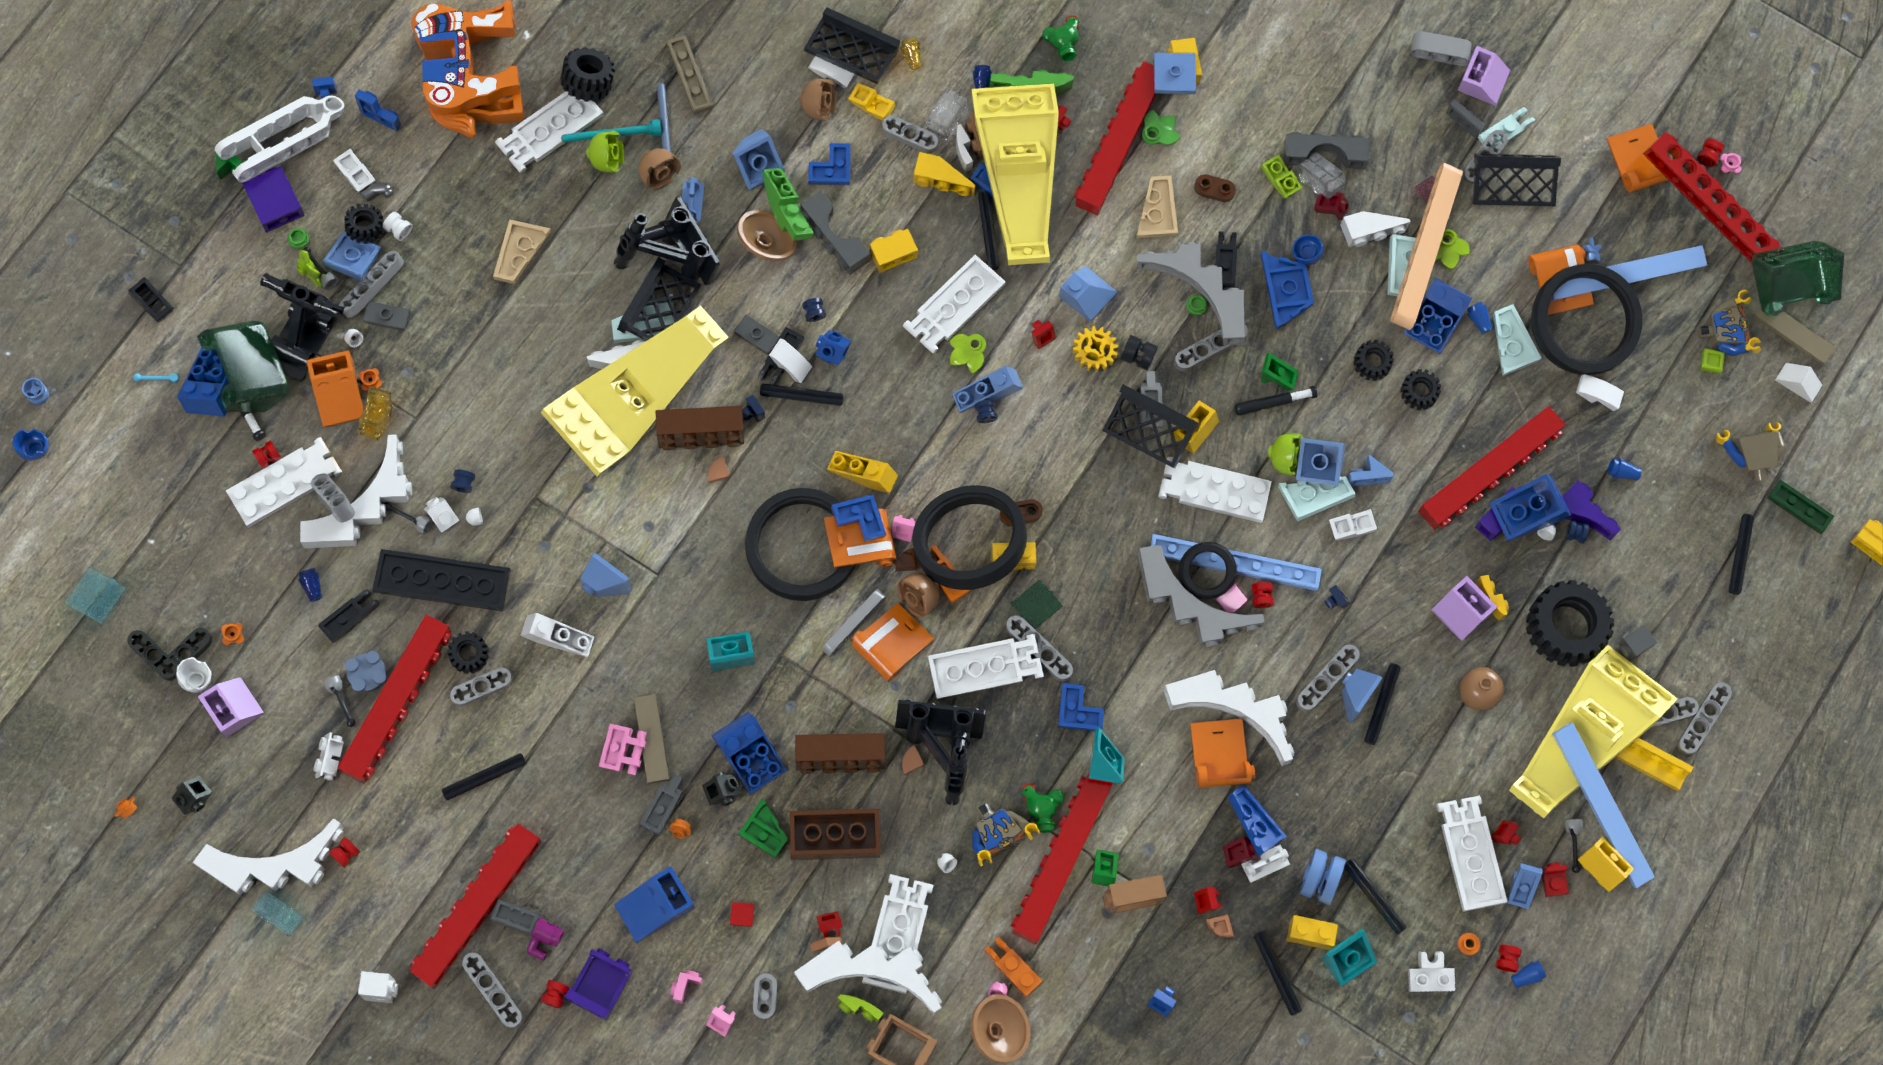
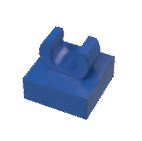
M333 76L312 79L314 91L322 99L337 93Z
M1168 986L1163 992L1157 989L1147 1005L1167 1017L1176 1003V1000L1171 998L1174 990Z

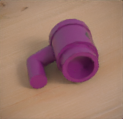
M539 918L533 929L527 953L544 961L547 952L537 948L539 942L557 947L563 937L564 930L543 918Z

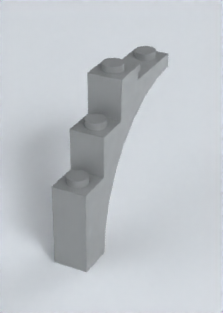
M1187 242L1184 245H1179V253L1174 251H1164L1163 253L1145 251L1142 254H1137L1139 270H1154L1170 274L1187 282L1200 292L1209 302L1218 318L1222 330L1223 345H1245L1244 290H1239L1238 288L1222 290V267H1217L1216 265L1201 267L1200 244Z
M1161 545L1139 548L1137 554L1147 603L1153 602L1154 605L1166 602V599H1169L1173 624L1179 623L1180 626L1193 624L1192 621L1195 620L1200 645H1206V648L1215 647L1224 639V632L1226 635L1237 634L1238 630L1241 629L1251 632L1259 630V626L1263 625V614L1242 615L1227 613L1212 608L1195 598L1173 575L1165 560Z

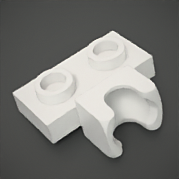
M1436 951L1432 962L1428 961L1426 952H1418L1419 969H1408L1409 991H1455L1454 968H1444L1443 952Z

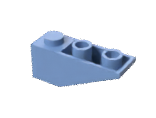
M1004 366L952 393L959 412L962 413L975 408L974 405L977 402L984 400L997 401L1023 389L1016 369Z

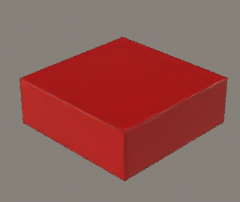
M732 902L730 926L753 927L754 904Z

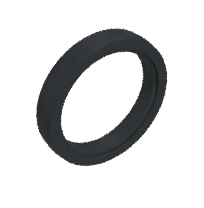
M1580 264L1562 269L1544 283L1533 303L1531 324L1536 343L1548 360L1567 372L1591 375L1609 371L1630 356L1640 339L1643 317L1641 305L1634 289L1620 274L1601 265ZM1576 278L1597 280L1608 286L1622 303L1626 319L1624 336L1617 349L1602 360L1584 361L1576 359L1565 353L1551 335L1548 325V308L1555 292L1569 280Z
M980 485L958 487L939 495L922 510L913 529L914 553L925 574L936 583L957 590L979 589L1003 579L1017 566L1024 554L1027 543L1025 520L1017 504L1000 490ZM971 504L988 505L1000 510L1008 517L1012 523L1010 543L1003 554L987 566L970 571L951 570L939 565L928 553V537L933 526L942 516L955 508Z
M795 488L777 493L756 510L747 529L745 551L752 572L766 589L785 599L810 601L833 593L846 582L853 572L855 565L838 567L828 578L810 585H795L784 582L775 577L766 568L758 550L760 533L765 523L779 510L791 505L808 504L820 507L833 515L831 506L841 503L839 500L820 490Z

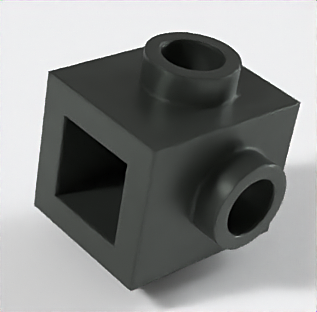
M724 772L712 776L711 780L702 785L709 805L722 804L727 806L734 803L735 798L742 794L735 774L725 775Z
M197 776L181 782L176 787L177 791L172 796V800L184 815L191 812L197 813L206 806L205 802L212 792L201 777Z

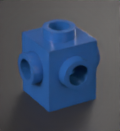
M828 330L824 336H819L816 342L818 349L815 355L821 357L825 362L838 366L845 359L851 340L843 337L837 331Z

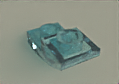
M266 891L251 908L259 917L267 923L273 924L287 936L294 932L304 918Z

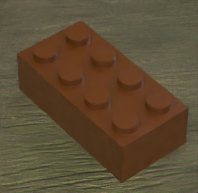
M742 406L655 410L657 441L659 448H663V450L671 451L677 447L696 449L697 446L717 448L719 445L738 447L740 444H744Z
M884 733L795 735L796 771H800L803 774L814 773V770H823V773H835L836 770L856 773L860 769H867V772L870 773L880 772V769H884L885 766Z
M879 809L790 811L791 860L880 858Z

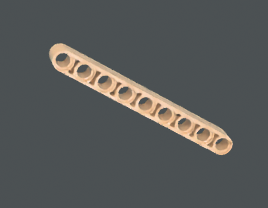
M1444 162L1436 174L1390 318L1391 323L1411 330L1416 322L1463 174L1462 170Z

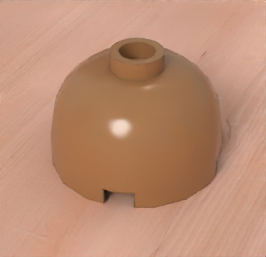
M831 79L812 80L800 93L799 101L802 104V108L812 119L827 121L831 119L828 117L829 114H834L837 92L832 89V85L835 84Z
M656 148L643 154L639 162L638 172L647 188L650 189L652 187L653 190H658L673 181L671 177L674 173L678 175L681 164L670 151L664 148Z
M914 573L906 576L897 584V591L901 601L906 600L909 605L907 609L913 615L921 618L936 608L939 602L938 583L929 576L922 573Z
M1487 667L1474 668L1463 676L1459 684L1460 697L1467 707L1475 711L1490 710L1500 702L1503 696L1504 684L1496 671Z

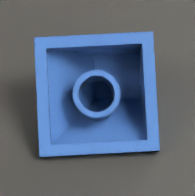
M762 129L743 138L732 153L748 190L764 183L762 172L765 169L782 168L785 172L770 135Z
M1085 266L1074 272L1060 287L1059 297L1091 322L1118 292Z
M1301 438L1296 480L1339 486L1346 443Z
M594 553L580 578L583 585L582 589L591 596L594 593L598 597L629 594L632 591L630 579L598 554Z
M1356 669L1353 674L1350 672L1347 674L1342 682L1345 687L1341 692L1349 722L1352 723L1382 680V677L1360 669Z

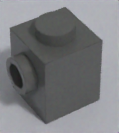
M1643 625L1624 637L1618 644L1621 653L1632 661L1651 649L1657 641L1646 626Z

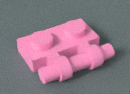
M610 724L599 767L622 772L624 764L629 765L627 774L636 775L637 768H640L642 762L640 760L642 749L646 747L647 742L645 738L647 732L638 730L637 737L632 738L633 729ZM629 745L634 746L631 758L626 757Z

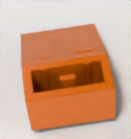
M349 350L306 360L323 428L366 418L354 362Z

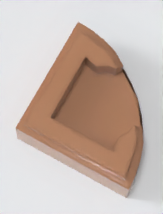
M724 456L715 460L708 471L709 483L730 478Z
M915 745L909 748L903 757L902 770L904 776L924 766Z
M1228 915L1206 920L1207 926L1214 934L1223 938L1234 937Z
M839 937L823 938L810 944L811 951H824L838 941L842 944V940Z

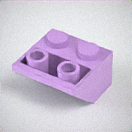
M1476 46L1457 91L1496 106L1510 69L1496 53Z
M1466 576L1432 611L1463 641L1495 611L1497 606Z
M241 677L216 684L198 696L226 738L264 714Z

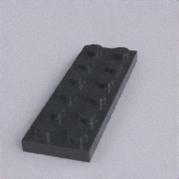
M381 549L372 591L373 593L503 612L511 570L501 566Z

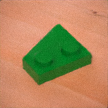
M761 799L738 833V836L775 859L788 842L787 836L780 828L778 821L771 813L764 799Z

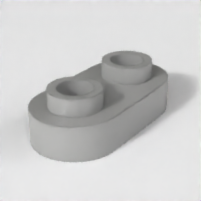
M765 973L759 975L755 980L753 1012L757 1018L768 1020L773 1017L776 1011L777 981L774 976ZM768 982L770 984V988L768 990H764L762 988L763 983ZM767 1005L769 1010L763 1013L760 1011V1007Z

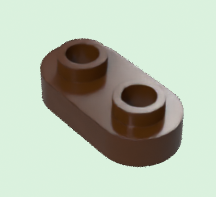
M1206 174L1200 175L1194 184L1195 192L1198 195L1221 202L1232 200L1236 192L1235 185L1231 181ZM1202 182H1207L1209 185L1204 186ZM1227 187L1229 191H1223L1222 188Z
M1029 499L1015 502L1024 517L1025 524L1040 519L1042 505L1037 500ZM1032 509L1035 511V514L1030 515L1027 511ZM1000 511L1001 522L1004 525L1012 526L1011 521Z

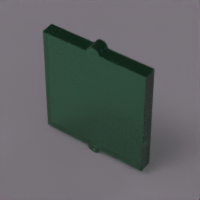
M1040 579L1011 602V605L1017 610L1020 617L1034 629L1063 607L1053 595V591H1049Z

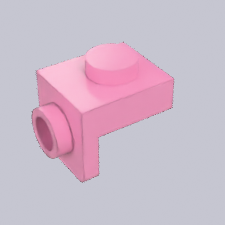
M686 970V973L680 972L678 981L673 982L670 995H673L674 1002L683 1004L689 982L702 985L703 979L699 977V973Z

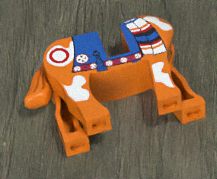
M512 0L505 1L498 7L478 12L460 11L437 3L421 7L413 15L411 25L415 33L416 42L426 61H422L423 94L432 118L444 128L460 133L470 139L476 137L475 121L490 124L524 121V108L517 65L510 66L506 70L492 76H476L474 58L470 46L490 37H515L514 29L516 27Z

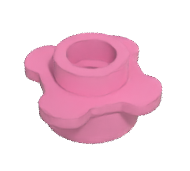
M1738 154L1721 155V171L1723 173H1739L1741 171V158Z

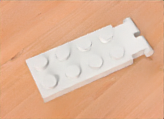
M564 92L512 128L511 135L505 139L500 137L495 143L506 156L514 153L509 160L520 173H523L527 169L526 165L534 160L539 162L565 144L561 140L563 134L582 132L604 116L602 110L592 100H589V102H585L582 99L577 100L575 99L576 97L568 95V92Z
M974 255L917 310L918 316L912 322L907 320L903 327L915 338L922 334L924 337L920 342L930 352L935 354L939 349L937 345L944 338L948 341L1005 286L1006 282L979 257Z
M321 437L317 438L314 441L315 445L303 450L301 447L226 490L248 528L314 491L310 483L316 475L325 473L329 477L332 475L338 477L343 473L334 457L324 459L331 453Z
M1167 457V460L1172 462L1174 457ZM1188 461L1187 465L1178 463L1175 469L1167 464L1165 465L1163 475L1171 477V480L1162 479L1159 498L1167 499V496L1178 498L1181 504L1259 523L1263 522L1272 481Z
M1035 634L1027 635V640L1014 642V638L928 656L936 698L941 699L1022 682V677L1035 675V679L1044 677L1040 658L1031 659V655L1039 653Z
M1474 796L1461 799L1460 808H1458L1456 800L1438 803L1436 805L1437 811L1443 813L1445 824L1441 827L1463 912L1506 904L1507 898L1486 816L1481 817L1478 806L1482 804L1481 797Z
M890 874L888 883H892L890 895L884 896L872 945L875 944L877 948L881 946L888 955V958H886L887 962L909 946L912 950L918 948L928 906L924 905L927 893H932L934 885L915 880L913 888L907 887L908 878ZM863 977L862 983L904 994L907 992L906 989L892 982Z

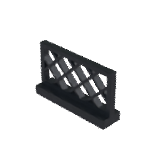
M826 7L823 17L805 45L804 51L878 84L892 59L898 54L900 40ZM823 26L832 29L833 33L823 35L821 29ZM848 36L851 38V42L842 44L839 37ZM836 38L838 45L828 47L825 40ZM822 41L824 48L818 50L811 47L813 43ZM865 44L869 46L870 50L860 52L857 45ZM854 46L856 53L846 55L844 48ZM840 50L842 57L835 58L831 56L830 52ZM883 52L889 56L887 59L878 60L876 53ZM872 55L875 62L865 64L862 57ZM859 58L861 65L855 67L850 65L848 60ZM877 66L879 71L877 76L868 73V68Z
M1474 154L1473 205L1556 207L1559 166H1561V158L1559 156ZM1480 168H1489L1493 172L1485 182L1480 177ZM1504 168H1509L1514 174L1504 182L1498 174ZM1524 169H1530L1534 175L1525 183L1519 174ZM1545 169H1553L1552 178L1546 183L1539 175ZM1494 177H1497L1503 184L1493 192L1487 184ZM1517 177L1523 185L1514 193L1508 184ZM1535 178H1538L1544 185L1534 193L1528 185ZM1483 187H1486L1492 193L1486 200H1478L1479 191ZM1506 187L1512 195L1507 200H1501L1497 194ZM1524 188H1527L1533 194L1527 201H1522L1517 196ZM1547 188L1551 192V201H1542L1538 195Z
M658 257L622 316L617 330L624 334L628 331L645 341L654 337V332L663 331L673 325H665L662 317L672 315L674 323L683 318L702 284L665 265V260ZM664 273L673 276L675 282L665 284L663 279ZM687 284L694 288L692 292L684 294L681 285ZM677 286L680 295L669 296L667 288ZM663 289L665 298L655 299L653 292ZM681 299L684 307L674 309L672 301ZM667 302L670 311L660 312L658 304ZM654 305L656 313L646 315L644 307ZM658 318L661 326L651 328L648 320ZM644 321L647 329L639 330L633 326L635 322Z
M1123 384L1119 391L1121 395L1102 431L1175 469L1194 431H1198L1201 424ZM1127 400L1131 402L1133 411L1123 414L1121 407L1124 401ZM1145 410L1148 411L1151 420L1140 423L1138 413ZM1134 415L1137 425L1127 428L1124 418ZM1163 419L1166 420L1168 430L1158 433L1155 422ZM1121 420L1123 430L1116 433L1111 431L1110 428L1113 422ZM1152 424L1154 434L1144 437L1142 427ZM1138 429L1141 439L1134 442L1130 441L1128 432ZM1179 429L1187 431L1184 439L1176 442L1173 431ZM1170 433L1172 444L1162 447L1159 436ZM1156 438L1158 449L1149 451L1146 441ZM1174 447L1175 456L1172 462L1165 458L1164 450Z

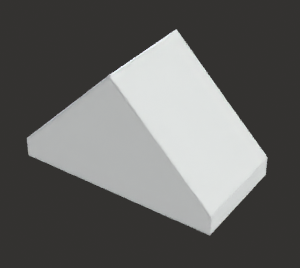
M1785 363L1775 381L1810 403L1822 387L1818 377L1809 366Z

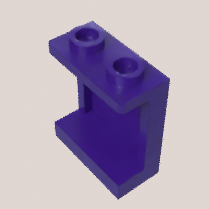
M281 166L273 167L265 173L242 183L266 233L305 216Z
M598 948L597 951L591 949L589 958L572 989L568 990L565 998L567 1001L607 1021L633 972L629 968L630 964L621 959L617 961L610 959V954Z

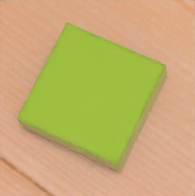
M1704 348L1700 370L1721 374L1723 372L1725 353Z

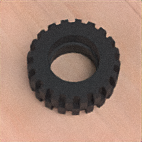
M1569 580L1566 584L1564 581H1559L1554 586L1550 585L1541 592L1531 605L1530 613L1526 618V622L1529 623L1526 627L1527 634L1532 635L1529 641L1532 646L1537 645L1538 649L1536 652L1540 656L1544 653L1547 656L1546 660L1551 663L1556 660L1558 661L1557 665L1565 666L1569 663V666L1573 667L1579 663L1585 664L1592 658L1594 659L1609 643L1608 640L1613 634L1611 628L1614 626V618H1610V615L1613 613L1611 606H1606L1608 600L1605 596L1600 597L1597 594L1599 592L1598 589L1594 587L1591 590L1588 588L1589 584L1585 582L1578 585L1576 580ZM1557 607H1571L1584 616L1588 625V634L1583 640H1569L1556 631L1552 623V612Z

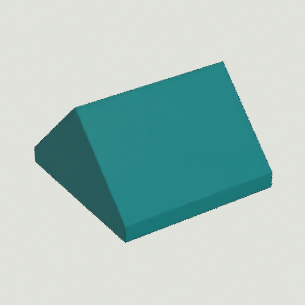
M750 632L706 638L711 671L755 665Z
M1100 727L1095 730L1091 750L1089 779L1120 784L1123 782L1125 758Z
M1363 929L1321 957L1341 987L1377 963Z

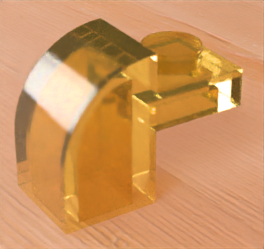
M372 386L368 390L367 407L359 421V435L379 441L386 430L393 409V404H390L391 392Z

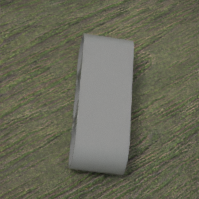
M1418 31L1413 34L1411 55L1421 59L1465 66L1469 63L1472 43L1466 39Z
M325 473L316 475L310 484L320 501L339 522H347L353 518L355 514L353 507L334 481Z

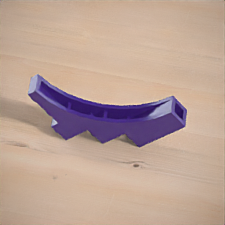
M1577 481L1562 496L1571 513V516L1565 519H1573L1581 524L1584 522L1589 523L1590 528L1611 541L1621 528L1618 527V523L1614 519L1608 518L1597 504L1589 501L1594 495L1590 487L1585 483ZM1512 486V487L1507 491L1506 494H1508V493H1510V492H1512V491H1514V490H1516V489ZM1492 508L1475 526L1490 542L1503 532Z

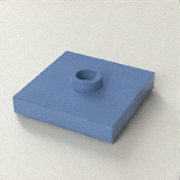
M1154 53V93H1196L1195 53Z
M343 231L323 260V265L362 281L381 253V247L368 241L367 244H364L363 240L360 241V244L356 243V238L352 241L350 236H347L346 232Z

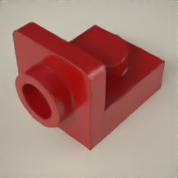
M1560 862L1549 863L1542 870L1545 898L1569 894L1565 871L1568 870L1567 865L1560 866Z

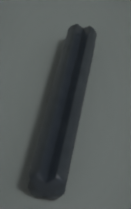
M980 192L978 200L987 265L992 270L999 269V260L990 195L988 192Z
M764 383L761 384L759 391L761 396L838 406L843 404L844 398L842 393Z
M1743 514L1741 516L1728 590L1730 594L1734 595L1741 593L1754 522V516L1750 514Z
M1391 663L1388 666L1364 739L1367 744L1375 745L1401 669L1397 664Z
M519 753L443 788L442 794L446 800H450L524 766L526 761L523 755Z
M1353 858L1348 860L1344 868L1393 931L1396 934L1403 932L1407 927L1357 862Z
M1266 932L1256 933L1254 935L1256 944L1290 1015L1293 1016L1300 1013L1302 1008Z

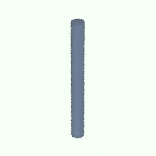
M658 84L657 93L662 148L671 152L665 84Z

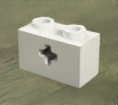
M362 971L358 994L365 1001L392 1003L393 997L396 998L398 994V984H395L396 981L390 974Z

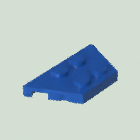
M1264 251L1261 252L1260 256L1275 329H1279L1312 307L1314 300L1306 264L1297 261L1292 262L1288 258L1281 256L1277 258L1268 255V252Z

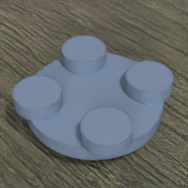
M376 651L360 654L345 662L348 681L356 692L373 691L385 683L387 679L385 665Z

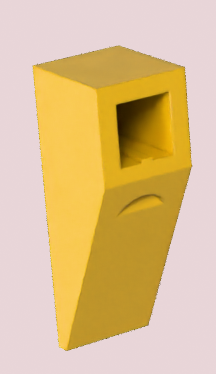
M919 152L913 183H917L921 187H935L943 192H957L961 196H974V183L940 156Z
M835 451L827 467V470L872 490L890 494L898 477V474L888 463Z

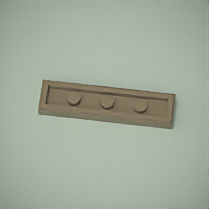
M686 35L666 41L693 115L713 109Z
M1768 300L1763 303L1753 317L1822 366L1836 349Z
M656 694L634 697L639 730L647 732L645 738L647 742L646 747L642 749L647 784L670 781Z

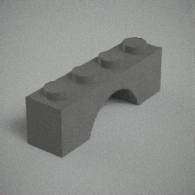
M1300 132L1287 133L1284 140L1283 162L1285 165L1304 166L1311 155L1318 152H1328L1337 156L1345 168L1366 169L1369 162V138H1363L1358 135L1343 137L1339 134L1324 136L1319 133L1311 135L1301 134Z
M822 191L801 203V212L806 221L813 227L814 235L824 241L826 250L830 255H835L838 259L837 263L843 271L846 270L851 275L870 262V252L859 238H841L830 229L829 221L833 215V205Z

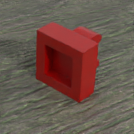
M1060 105L1058 106V128L1063 131L1065 127L1068 128L1071 120L1064 116L1068 109Z
M1037 320L1031 324L1034 328L1031 331L1033 342L1038 349L1056 339L1054 327L1049 321L1042 324Z
M1502 820L1492 834L1491 839L1495 843L1509 845L1513 843L1517 846L1521 840V837L1515 833L1519 826L1514 821Z
M1207 887L1194 892L1198 914H1206L1222 906V903H1217L1216 898L1217 895H1220V892L1215 891L1214 887Z
M838 911L816 916L820 933L823 932L824 938L828 937L829 930H835L837 937L840 936L839 928H842V923Z

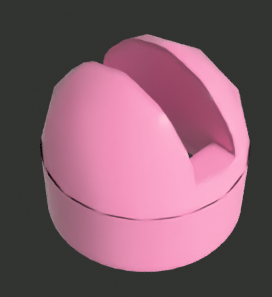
M999 981L994 982L990 986L988 995L1000 994L1006 996L1007 986L1005 983H999Z

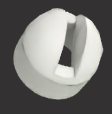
M349 329L344 335V340L349 346L355 348L363 342V335L356 329Z
M480 508L468 511L466 520L469 524L474 526L483 524Z
M1553 524L1538 530L1537 534L1540 538L1550 541L1556 534V527Z
M943 853L942 857L938 858L937 864L944 873H949L956 867L957 860L952 855Z

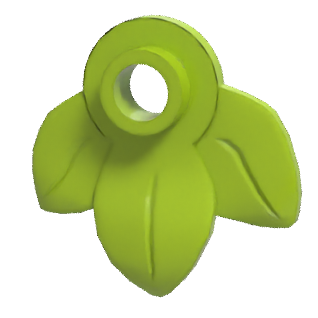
M1445 229L1435 260L1441 259L1445 267L1454 269L1459 262L1460 255H1469L1470 248L1466 240L1458 238L1455 231ZM1450 238L1451 242L1446 243L1444 239Z
M305 250L299 251L296 265L298 272L302 276L309 277L317 287H322L318 279L320 272L315 269L308 252Z
M959 334L954 336L949 341L955 348L950 356V364L953 366L967 364L972 374L977 372L984 363L983 352L986 349V340L979 334H972L970 336ZM974 341H979L977 348L972 347Z

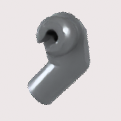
M374 183L361 194L368 201L379 193L388 198L394 193V190L389 183Z

